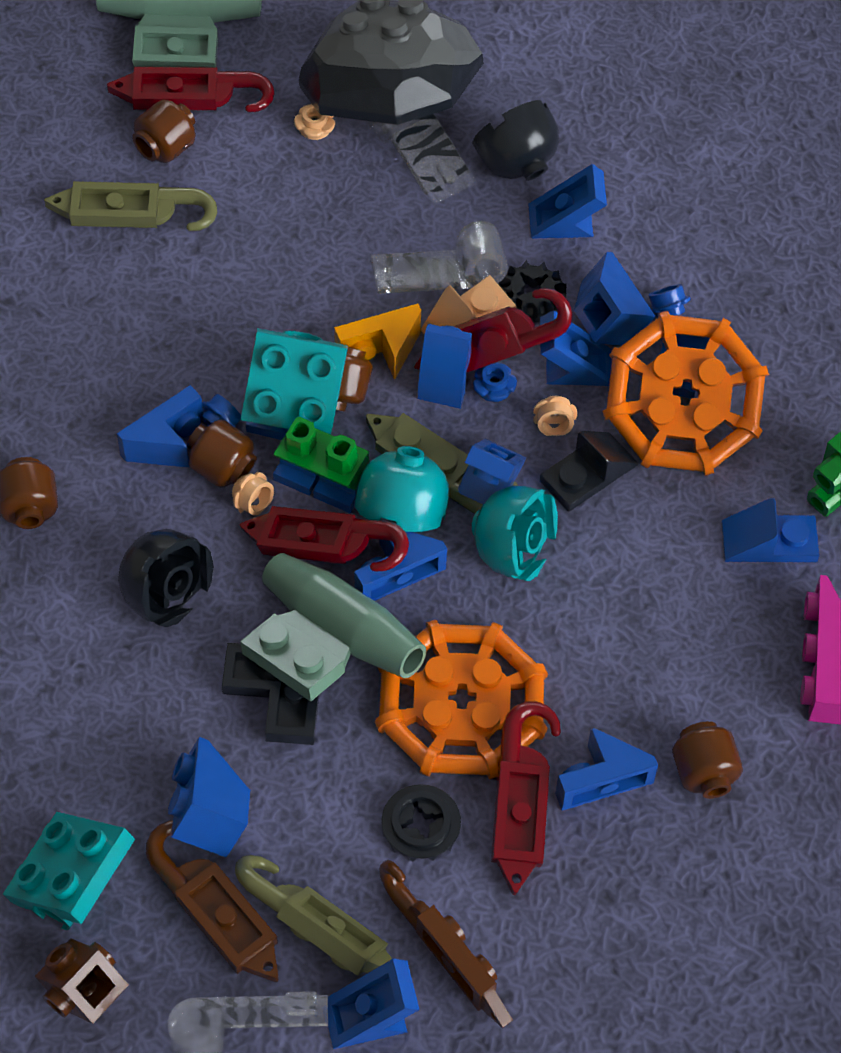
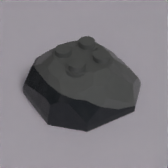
M359 0L329 22L301 67L299 86L320 115L399 125L453 108L484 64L483 54L463 24L430 9L423 0Z

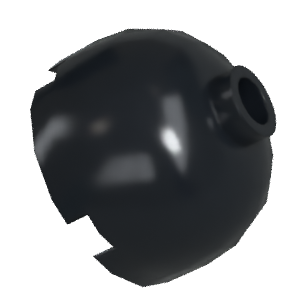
M541 100L527 102L502 114L505 121L495 129L491 123H488L475 135L472 144L490 171L499 177L509 179L524 176L526 181L533 180L548 170L546 163L554 156L559 144V129L547 104H543Z
M161 529L145 533L134 541L126 551L120 564L118 582L125 602L139 616L159 626L169 627L178 624L193 609L181 607L201 588L206 592L209 590L214 568L211 551L205 545L199 543L196 538L171 529ZM184 596L182 604L169 607V600L176 601Z

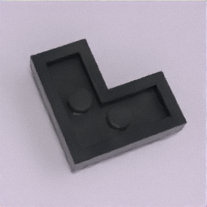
M227 643L222 680L223 694L269 698L265 728L266 742L314 745L319 695L313 701H309L243 655L241 644Z

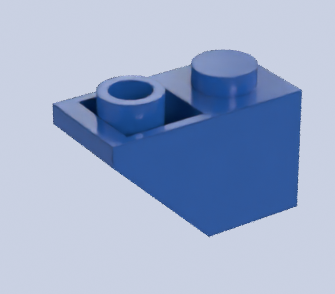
M606 252L581 281L574 312L597 344L622 346L648 326L656 317L613 252Z
M199 737L189 754L181 753L173 770L172 780L177 782V788L172 795L168 807V814L174 816L171 838L227 857L248 825L250 789L209 740Z

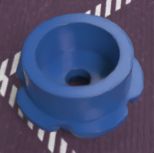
M682 284L667 286L648 295L652 305L650 309L653 313L668 311L670 315L684 313V304L691 300L690 296L685 295Z
M496 362L478 368L474 373L476 380L473 381V388L478 395L487 401H502L516 389L517 379L515 375H511V369L505 364ZM495 378L499 382H492L490 380Z
M215 394L209 402H202L204 414L200 418L206 426L222 419L235 427L241 421V414L219 394Z

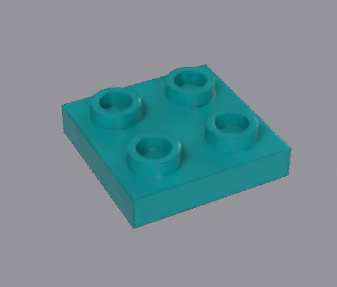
M257 328L241 420L289 429L295 418L302 417L313 422L316 429L331 435L348 345L323 341L322 338L316 335L288 330L280 333Z
M56 812L43 829L40 838L23 864L16 870L3 895L11 903L32 910L42 919L47 915L62 923L61 929L69 930L74 922L78 924L83 923L135 838L124 827Z

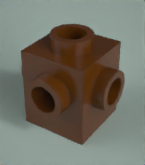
M71 938L50 952L45 960V966L35 975L36 979L47 990L42 996L43 999L55 1012L64 1018L71 1013L92 1024L129 986L113 967L116 964L114 958L101 945L93 942L89 946Z

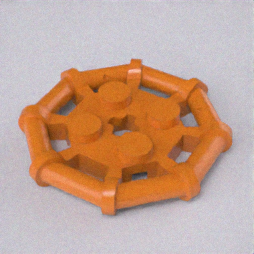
M668 311L658 313L656 320L621 347H614L609 355L612 358L607 408L603 410L605 420L611 421L642 460L640 465L647 469L650 466L699 471L703 472L706 476L714 474V468L753 438L759 439L763 431L760 427L765 377L769 376L767 366H762L730 327L731 321L725 318L722 321L670 315ZM676 334L708 337L710 339L705 350L680 347L677 345ZM662 338L667 351L658 355L648 365L637 358L638 355ZM721 344L742 371L730 376L723 362L714 356V353ZM629 371L641 376L638 401L626 402ZM683 382L691 383V388L698 392V398H692L687 406L681 405L680 397L673 395V388H680ZM746 384L743 416L730 412L732 388ZM641 412L653 424L657 434L651 443L630 416ZM723 422L734 429V431L709 449L704 437ZM666 438L693 441L695 453L661 448Z
M436 619L426 622V628L415 637L426 647V652L433 648L436 657L429 659L422 671L416 672L409 678H402L378 668L381 673L379 717L375 720L378 732H385L420 767L421 774L428 777L432 773L487 775L489 779L498 777L501 744L493 750L487 741L496 731L501 730L505 717L510 711L511 691L525 688V701H537L544 704V680L548 676L544 664L536 663L502 631V625L495 622L491 626L439 624ZM447 643L481 644L478 654L449 653ZM494 650L518 672L507 677L502 672L499 663L490 659ZM400 683L414 687L413 708L399 709ZM462 689L467 690V694L475 697L476 701H469L466 709L457 708L456 701L448 700V697L456 695L457 690ZM531 716L525 719L522 725L521 746L528 747L536 739L542 740L548 728L542 717ZM417 722L431 733L434 741L429 748L407 726ZM445 745L470 746L476 748L477 755L443 754Z

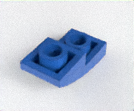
M427 324L421 356L417 399L461 409L465 396L466 372L471 358L472 333L461 331L454 326Z

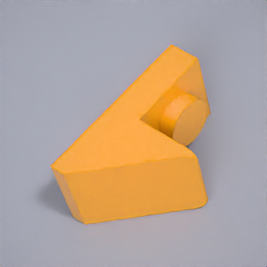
M417 303L334 327L335 343L365 351V359L371 360L377 353L382 352L393 378L396 379L421 333V308Z

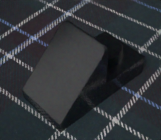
M581 431L577 436L576 450L541 473L540 482L570 512L636 467L638 462L609 432Z

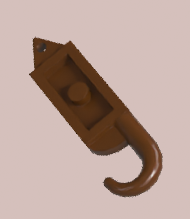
M173 820L159 824L150 833L146 842V857L153 870L175 895L177 902L237 974L243 970L270 981L278 982L274 946L278 944L277 935L216 862L213 863L209 859H197L177 867L166 854L163 846L164 841L172 834ZM266 966L273 968L271 971L264 970Z
M385 860L379 867L382 884L393 903L409 921L418 936L478 1011L482 1009L501 1028H504L513 1019L496 993L497 983L495 981L497 980V975L489 961L481 954L474 956L465 945V934L456 920L450 915L443 917L434 905L429 908L423 901L417 900L403 883L406 876L394 862Z

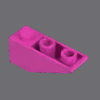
M820 575L815 592H807L804 604V620L812 621V634L805 633L802 661L811 662L810 676H803L800 702L801 704L809 705L808 721L841 725V600L828 576Z

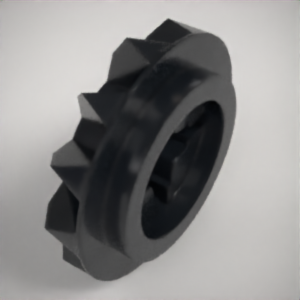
M526 260L521 267L509 266L507 273L499 278L498 285L515 303L516 308L527 314L533 323L540 322L541 316L553 310L557 312V308L548 299L533 298L532 291L525 294L526 284L532 288L539 285L540 289H554L566 298L567 284L562 282L559 270L550 271L544 262L540 266H533Z
M423 784L405 787L396 792L383 809L381 822L383 837L387 839L394 853L400 852L408 856L412 862L418 858H429L434 861L438 855L446 850L451 851L454 842L460 834L461 816L458 806L446 792L437 787ZM416 806L424 819L433 818V820H436V822L429 824V833L426 839L417 828L409 829L407 827L413 823L414 807Z

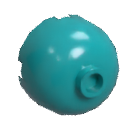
M402 446L397 451H390L377 456L365 467L357 489L355 508L361 516L368 520L381 521L382 517L387 520L396 521V524L405 532L433 530L441 526L442 518L445 520L449 500L447 478L442 469L433 460L424 456L425 453L422 450L411 446Z
M509 486L493 493L481 509L475 513L472 521V533L480 558L494 572L525 581H531L538 576L546 559L537 561L535 559L547 538L556 539L558 525L555 499L552 495L543 493L546 490L527 486ZM523 552L535 553L534 557L523 562Z

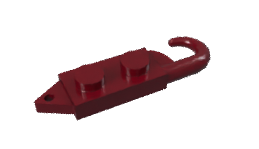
M134 67L133 73L107 83L108 93L133 104V110H148L160 100H169L177 105L183 104L189 110H217V107L224 106L229 102L234 88H256L262 92V97L256 103L246 105L245 110L251 113L266 109L272 103L275 95L273 84L260 73L251 71H217V67Z
M536 289L532 292L533 298H545L555 304L558 314L553 321L535 326L531 318L522 310L508 306L454 326L461 331L472 333L471 358L467 372L524 353L528 348L554 340L564 334L572 322V309L569 301L563 294L554 289ZM421 357L414 365L415 369L420 370Z
M272 506L269 513L240 523L241 529L257 543L256 545L261 553L270 556L285 553L297 559L346 564V561H350L360 555L370 539L393 542L394 550L388 558L371 563L370 569L374 572L387 571L396 567L403 561L409 548L407 533L399 525L387 521L358 519L354 514Z
M525 701L514 706L506 715L502 727L491 862L498 864L512 895L517 894L534 868H540L543 864L550 773L548 761L540 752L521 746L522 725L528 717L539 716L548 722L553 736L557 737L561 733L560 721L556 713L546 704L537 701ZM512 877H518L520 882L514 883Z

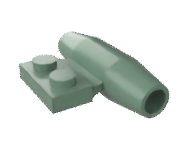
M96 0V5L99 12L141 20L138 25H135L132 56L133 68L216 67L218 30L214 23L260 17L262 0Z
M285 553L274 556L266 565L262 575L263 584L290 612L281 615L274 613L241 640L242 654L309 701H313L345 673V667L350 655L402 678L411 677L423 664L426 656V647L385 607L333 573Z

